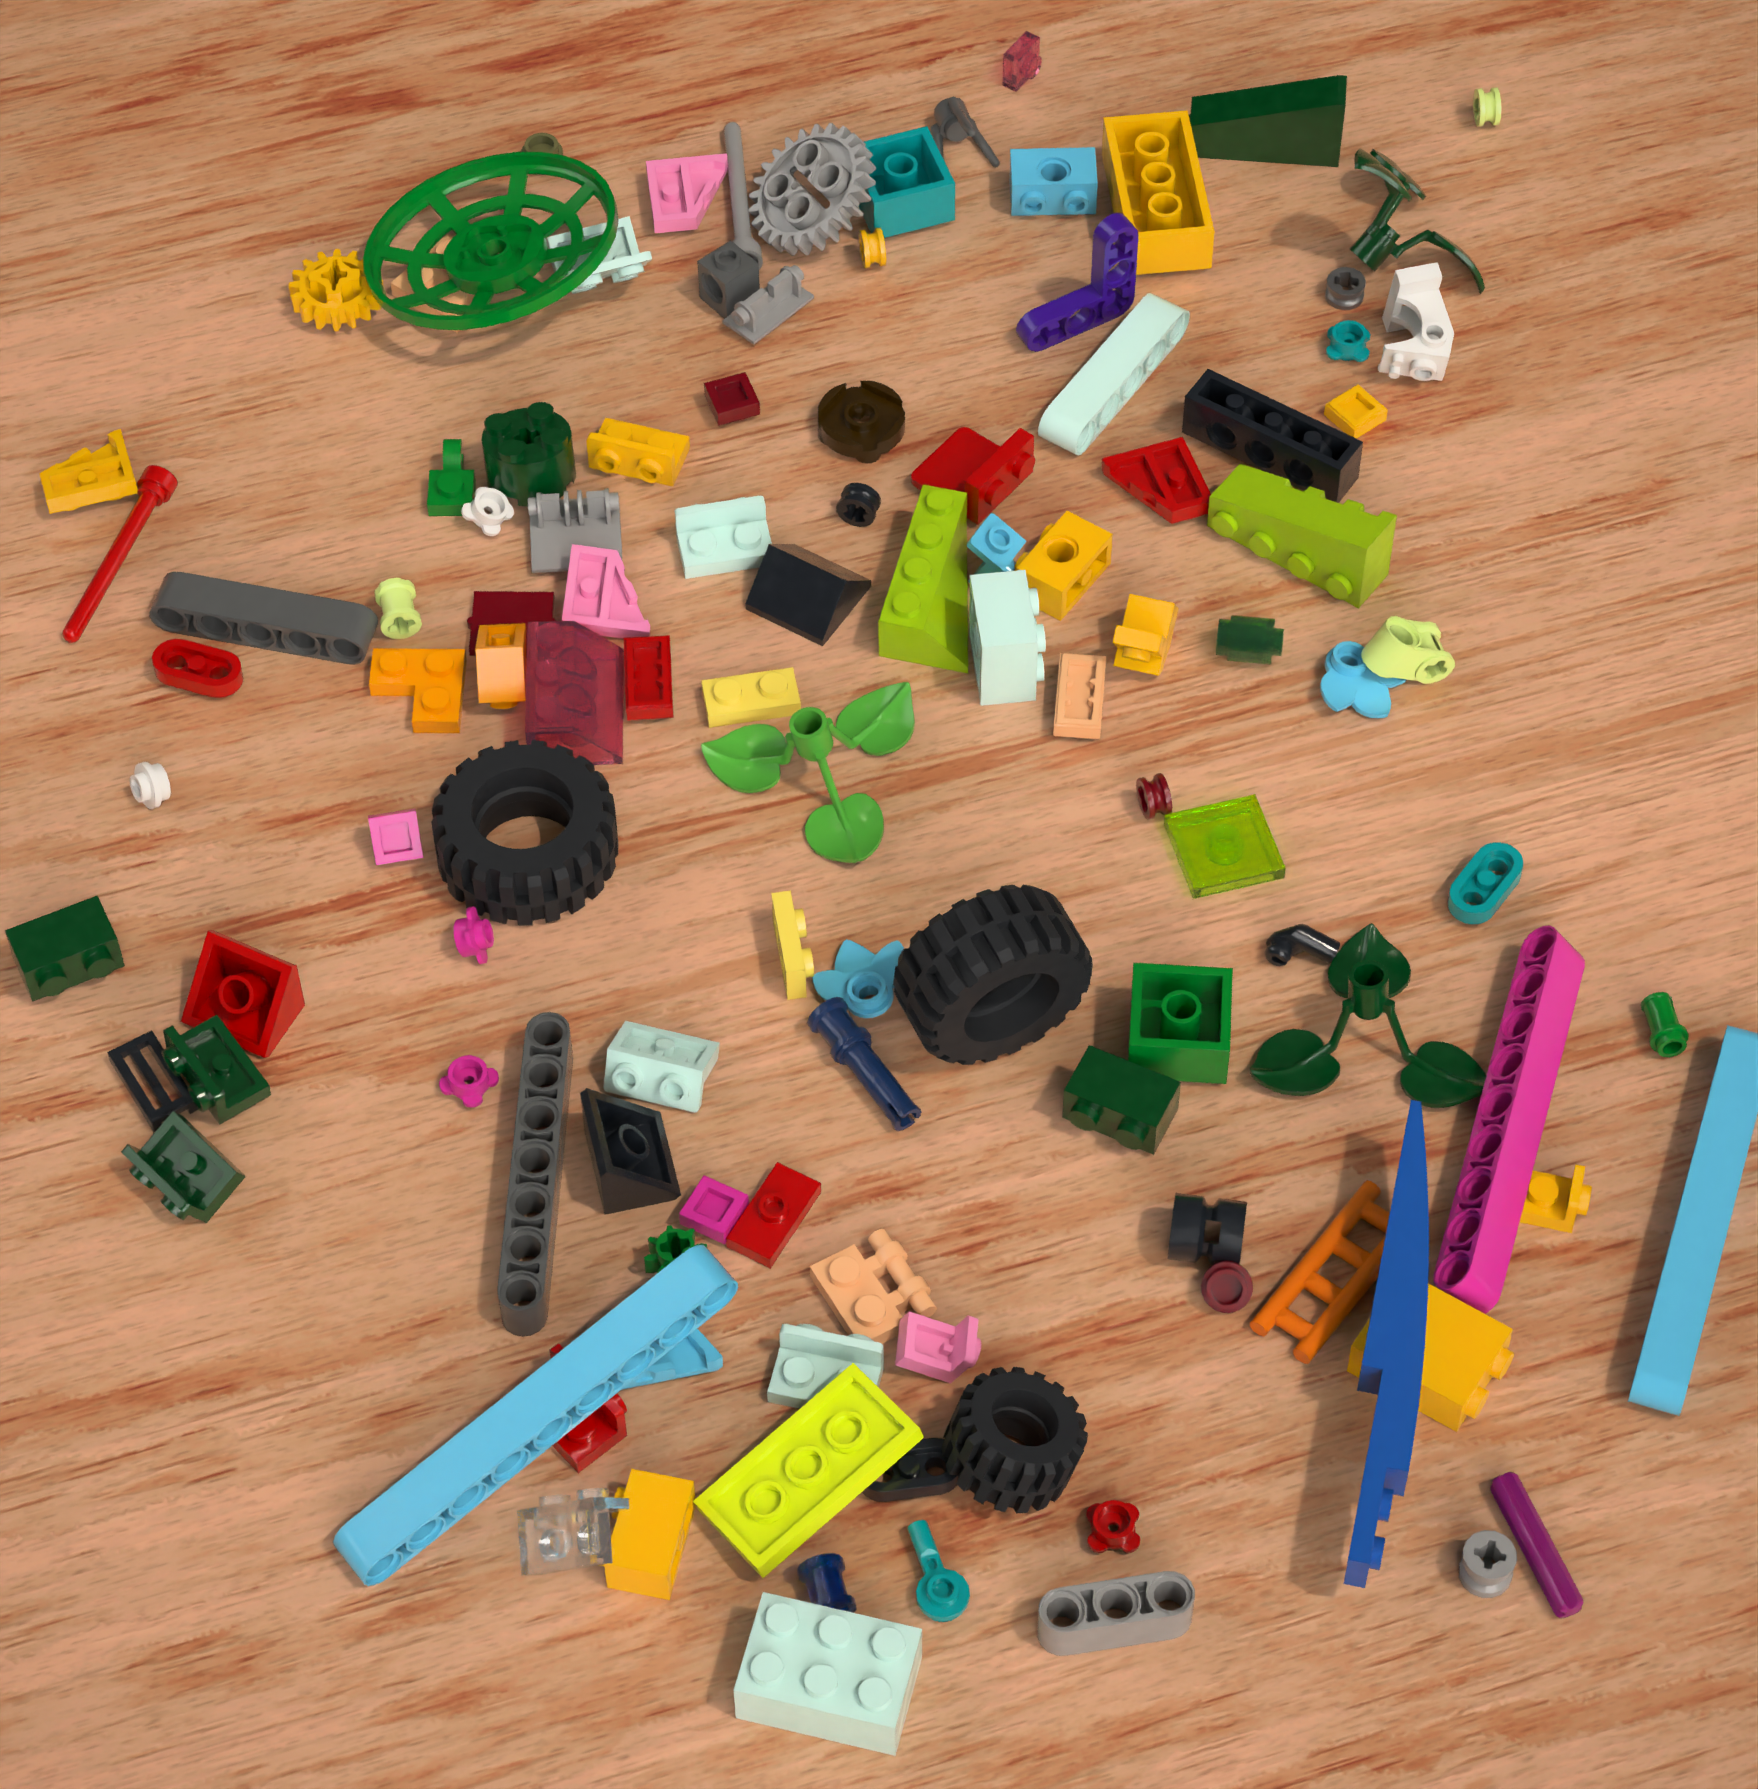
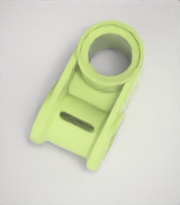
M1391 616L1384 622L1361 652L1365 665L1373 673L1384 678L1393 677L1429 684L1446 678L1455 667L1452 655L1444 651L1439 640L1441 638L1439 627L1436 623L1430 621L1420 622Z

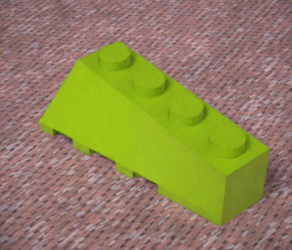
M929 485L922 486L878 621L880 657L968 673L966 492Z

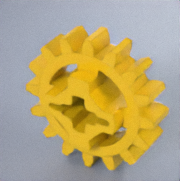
M335 249L332 257H326L323 252H318V261L312 262L311 260L304 259L302 261L304 271L293 270V282L289 283L294 313H301L302 322L304 323L315 319L316 329L321 330L326 324H332L333 330L339 331L342 323H347L353 329L356 328V319L361 318L370 321L372 319L370 309H381L380 304L372 295L364 274L363 259L358 260L357 251L353 250L347 257L341 255L340 249Z

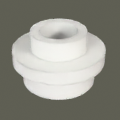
M142 762L135 766L134 775L130 777V787L134 798L138 802H143L148 809L159 807L162 801L170 798L171 794L170 782L166 771L159 763L151 765L148 762Z

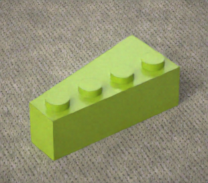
M1239 464L1210 495L1207 526L1215 530L1220 536L1232 539L1252 550L1257 556L1278 564L1289 570L1294 576L1311 582L1329 592L1334 598L1344 600L1359 609L1389 574L1397 515L1382 511L1376 516L1364 512V504L1347 499L1344 504H1340L1326 499L1323 490L1309 486L1307 490L1301 491L1292 488L1289 479Z

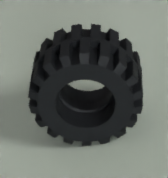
M1003 1367L992 1369L989 1375L985 1373L979 1374L974 1378L972 1384L966 1386L945 1430L942 1455L948 1458L945 1466L949 1474L958 1475L959 1477L956 1484L964 1492L967 1490L972 1491L975 1494L974 1500L981 1504H984L985 1501L993 1503L994 1509L1006 1512L1007 1508L1011 1507L1014 1508L1017 1514L1028 1513L1031 1506L1037 1511L1044 1509L1050 1500L1055 1502L1061 1496L1084 1452L1083 1449L1087 1443L1088 1433L1084 1431L1087 1424L1084 1414L1076 1412L1079 1404L1073 1396L1066 1397L1063 1394L1065 1388L1055 1381L1051 1384L1044 1380L1046 1375L1036 1371L1033 1375L1025 1373L1024 1368L1013 1367L1011 1372H1006ZM1003 1434L1015 1437L1022 1441L1025 1445L1018 1444L1010 1440Z

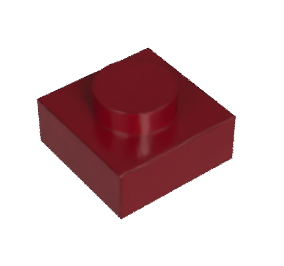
M746 372L704 383V395L718 426L760 415V402Z

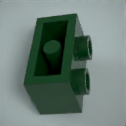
M98 895L5 930L13 959L32 1002L46 996L58 995L67 988L93 978H102L112 971L125 966L117 936Z
M1089 1045L1064 1089L1062 1118L1069 1120L1073 1125L1082 1130H1094L1116 1139L1126 1148L1133 1150L1141 1149L1154 1155L1178 1111L1181 1082Z

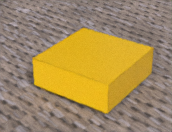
M1357 384L1326 403L1324 416L1344 433L1357 439L1386 421L1388 410Z

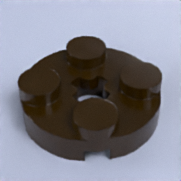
M861 381V387H850L847 389L846 383L837 385L823 396L818 405V438L833 451L844 456L856 458L861 463L876 462L880 459L881 454L893 449L904 436L905 411L902 408V400L892 388L882 383ZM865 415L869 416V421L865 423H858L852 419H861Z

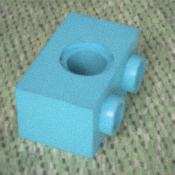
M1095 147L1010 149L1011 216L1096 214L1098 181Z

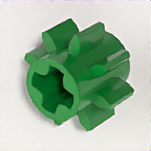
M668 1225L666 1231L660 1234L658 1238L649 1237L648 1247L651 1254L644 1257L646 1273H659L682 1253L696 1246L695 1230L693 1228L687 1231L673 1229L671 1225ZM702 1243L696 1244V1245H704L705 1247H707V1244H702Z

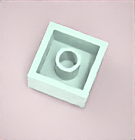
M1026 570L970 575L969 638L981 706L1036 701L1037 682L1044 681L1042 653L1038 652L1046 651L1045 631L1043 624H1037L1034 617L1039 616L1037 588L1028 587Z

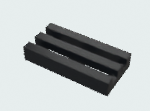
M151 1030L107 1053L110 1063L153 1132H156L162 1125L161 1122L165 1121L172 1111L181 1113L187 1110L191 1114L199 1109L193 1102L188 1086L181 1075L174 1076L166 1065L161 1052L164 1048ZM148 1047L179 1096L178 1099L171 1101L142 1055L141 1049ZM131 1057L160 1103V1108L155 1110L123 1058Z

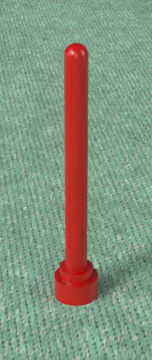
M149 465L142 473L137 482L139 499L63 629L62 635L67 642L74 643L80 639L155 506L168 502L178 486V481L167 469L157 465Z

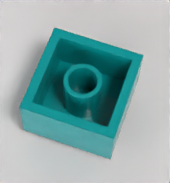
M927 126L864 141L865 147L873 154L870 161L876 166V170L869 174V176L876 181V184L865 189V192L872 198L871 201L860 203L858 207L864 213L863 217L871 233L874 232L875 228L881 227L884 238L955 220V181Z

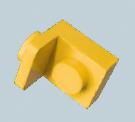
M1575 1164L1572 1178L1533 1170L1520 1223L1572 1233L1576 1215L1586 1216L1592 1186L1583 1184L1586 1166Z

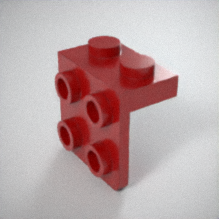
M961 427L912 472L911 483L919 490L922 489L923 485L966 492L967 519L979 525L1033 473L1036 461L1034 457V435L1019 428L1008 440L999 446L972 429Z

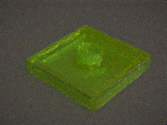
M1255 794L1165 815L1164 826L1193 899L1285 878L1286 867Z

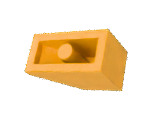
M526 624L479 625L475 648L479 703H489L491 708L496 709L515 707L518 705V702L526 701L527 694Z

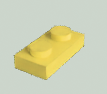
M793 667L701 680L709 728L788 717L801 709Z
M791 890L771 893L773 926L787 1000L807 997L806 978L814 977V965L811 948L802 949L800 938L807 937L803 908L794 909Z

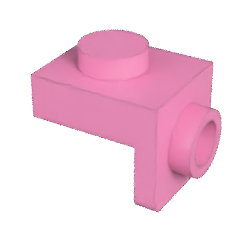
M909 1311L900 1319L895 1365L952 1383L964 1371L972 1368L979 1358L981 1340L977 1338L978 1318L968 1315L957 1326H952Z

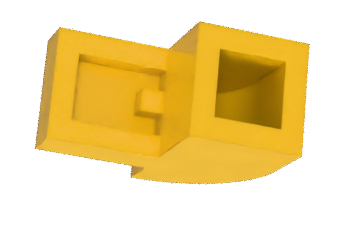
M1129 594L1122 626L1116 625L1112 642L1117 647L1113 666L1159 676L1163 670L1179 609L1176 604Z

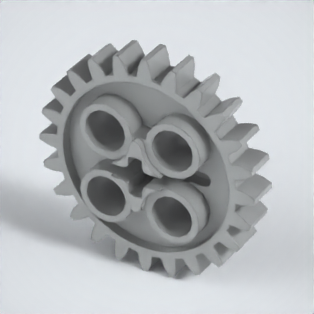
M829 123L825 130L819 124H815L811 135L802 128L799 130L798 140L795 142L786 137V149L781 152L774 148L772 154L775 160L772 163L763 162L761 166L766 171L765 175L755 177L753 180L760 189L749 194V197L756 204L751 206L748 212L755 217L751 224L759 231L758 235L780 253L786 250L791 256H794L798 250L802 251L805 255H809L813 244L823 251L826 239L829 237L837 243L839 241L838 231L842 227L849 231L853 229L849 221L852 216H863L864 213L858 208L859 204L869 202L872 199L865 192V189L876 184V181L869 176V174L876 170V166L870 161L873 154L865 147L866 144L845 126L838 129L833 123ZM795 171L801 172L830 201V206L827 209L794 177Z

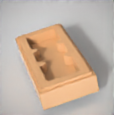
M1060 653L1053 736L1100 739L1106 656Z

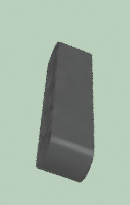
M185 572L167 573L149 612L151 621L157 627L171 633L353 665L359 664L365 659L378 625L377 615L370 608L362 604Z

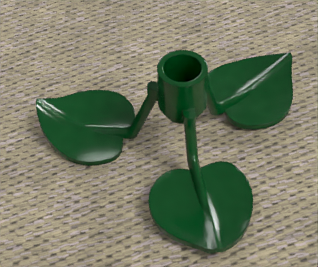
M1359 149L1355 153V169L1365 170L1381 177L1389 194L1373 223L1350 247V250L1373 271H1376L1390 254L1398 259L1404 251L1422 241L1430 242L1447 250L1469 268L1481 294L1485 286L1474 262L1460 247L1436 231L1425 230L1400 245L1395 243L1400 238V235L1387 222L1404 197L1410 202L1412 197L1408 192L1409 189L1413 190L1422 200L1426 198V195L1420 186L1387 156L1374 149L1370 151V154Z
M1372 923L1348 940L1329 966L1328 982L1330 987L1340 997L1348 998L1342 1001V1011L1330 1041L1323 1046L1320 1037L1310 1031L1300 1029L1284 1030L1275 1034L1263 1044L1254 1064L1250 1067L1252 1078L1274 1092L1291 1096H1306L1319 1093L1331 1086L1340 1075V1064L1330 1054L1337 1049L1350 1014L1355 1013L1357 1017L1364 1020H1373L1382 1013H1386L1401 1055L1409 1063L1401 1072L1400 1084L1405 1094L1411 1100L1420 1101L1421 1105L1431 1108H1446L1461 1104L1482 1095L1486 1074L1469 1054L1449 1043L1427 1042L1420 1047L1417 1056L1410 1051L1395 1012V1001L1389 999L1401 993L1408 986L1411 978L1410 965L1404 955L1390 944Z

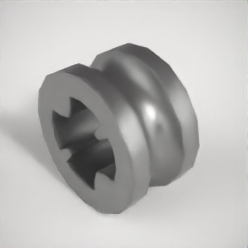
M1341 267L1333 270L1328 275L1325 297L1332 307L1340 310H1352L1361 305L1364 299L1366 280L1360 271L1354 268ZM1342 287H1348L1349 290H1342Z

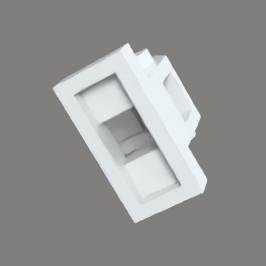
M1438 262L1395 270L1382 320L1387 332L1408 329L1413 338L1384 345L1378 371L1389 373L1390 378L1396 379L1403 375L1420 381L1443 380L1450 357L1454 331L1439 291L1442 274Z

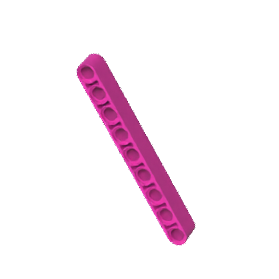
M1550 925L1535 929L1527 936L1521 946L1434 1271L1433 1281L1438 1289L1484 1314L1493 1309L1502 1293L1585 968L1583 956Z

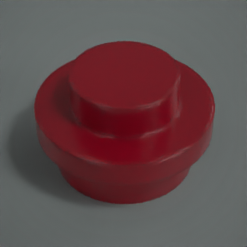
M1220 1261L1210 1266L1205 1272L1201 1282V1292L1205 1302L1212 1309L1222 1313H1233L1245 1307L1249 1302L1253 1292V1282L1249 1272L1239 1263Z

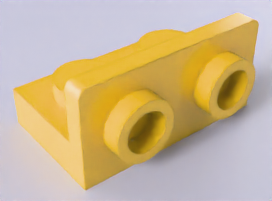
M606 417L599 432H590L586 440L589 468L672 487L690 450L689 436Z

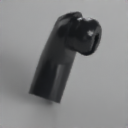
M1298 924L1276 931L1270 935L1266 942L1265 956L1271 964L1283 966L1287 964L1292 956L1307 952L1330 964L1338 952L1340 942L1308 925Z

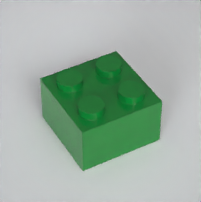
M1133 962L1128 1061L1178 1081L1226 1084L1230 1057L1233 968Z

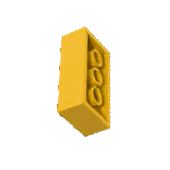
M1188 110L1103 117L1102 159L1113 213L1124 214L1138 230L1136 275L1212 268L1215 231Z

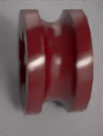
M1162 773L1155 774L1151 781H1147L1144 777L1138 778L1136 790L1144 817L1147 820L1154 819L1157 812H1161L1164 816L1171 815L1173 808L1172 798L1164 775Z

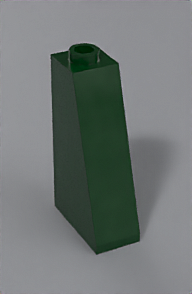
M1336 75L1192 97L1191 113L1188 115L1198 158L1338 167L1346 106L1347 76Z

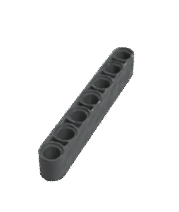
M553 1012L540 1013L534 1016L528 1022L525 1029L497 1288L502 1324L513 1335L522 1337L531 1336L539 1332L545 1326L548 1318L573 1068V1051L569 1023L563 1016ZM548 1043H555L554 1045L545 1046ZM546 1084L551 1085V1086H549V1087H544V1088L539 1087V1086H541V1085H546ZM537 1127H548L543 1130H534ZM535 1169L543 1170L540 1173H529L530 1171ZM532 1212L540 1213V1214H538L537 1216H534V1217H526V1216H524V1215H526V1214H528V1213H532ZM526 1256L536 1257L531 1261H519V1259ZM526 1300L532 1302L526 1306H514L519 1301Z

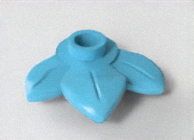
M1344 641L1337 644L1328 652L1324 666L1327 673L1320 682V692L1323 700L1328 707L1336 712L1352 705L1356 712L1366 717L1386 718L1391 709V698L1388 688L1399 686L1406 679L1384 678L1373 673L1362 660L1361 652L1364 648L1362 645L1352 641Z
M846 939L843 941L836 956L835 970L818 972L812 977L815 990L825 1001L834 997L843 998L847 1003L848 1010L857 1017L874 1018L880 1016L893 1003L895 966H898V958L904 947L896 940L887 944L874 955L865 947ZM876 995L873 998L864 999L866 996Z

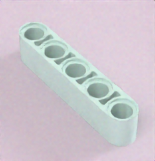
M1152 293L1145 295L1048 406L1040 420L1038 436L1078 456L1084 453L1178 344L1189 324L1190 312Z

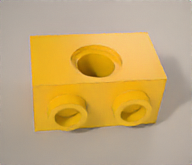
M1066 511L1055 524L1050 523L1046 526L1037 545L1029 553L1024 552L1014 566V571L1026 570L1029 588H1037L1040 611L1059 621L1067 615L1111 564L1113 534L1069 511Z

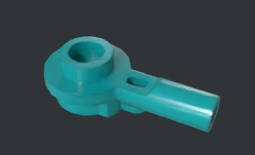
M915 1521L908 1526L907 1530L924 1573L916 1589L917 1605L922 1613L934 1621L948 1622L954 1620L968 1606L970 1599L969 1585L962 1575L954 1570L944 1568L927 1521Z

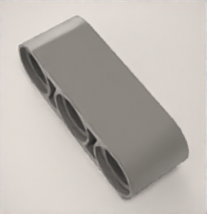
M1163 1571L1059 1587L1047 1592L1039 1603L1037 1638L1040 1645L1047 1652L1056 1656H1068L1172 1640L1181 1637L1189 1630L1192 1623L1195 1589L1185 1575L1175 1571ZM1164 1600H1171L1178 1603L1181 1607L1176 1610H1165L1158 1603ZM1114 1608L1123 1610L1128 1615L1120 1619H1113L1104 1612ZM1056 1617H1067L1074 1624L1067 1627H1059L1054 1625L1051 1620Z

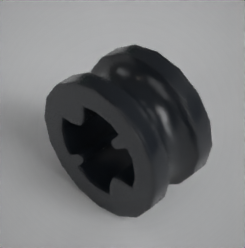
M850 483L844 487L841 493V498L836 506V512L846 523L857 527H866L875 520L876 512L881 505V497L877 491L866 484Z

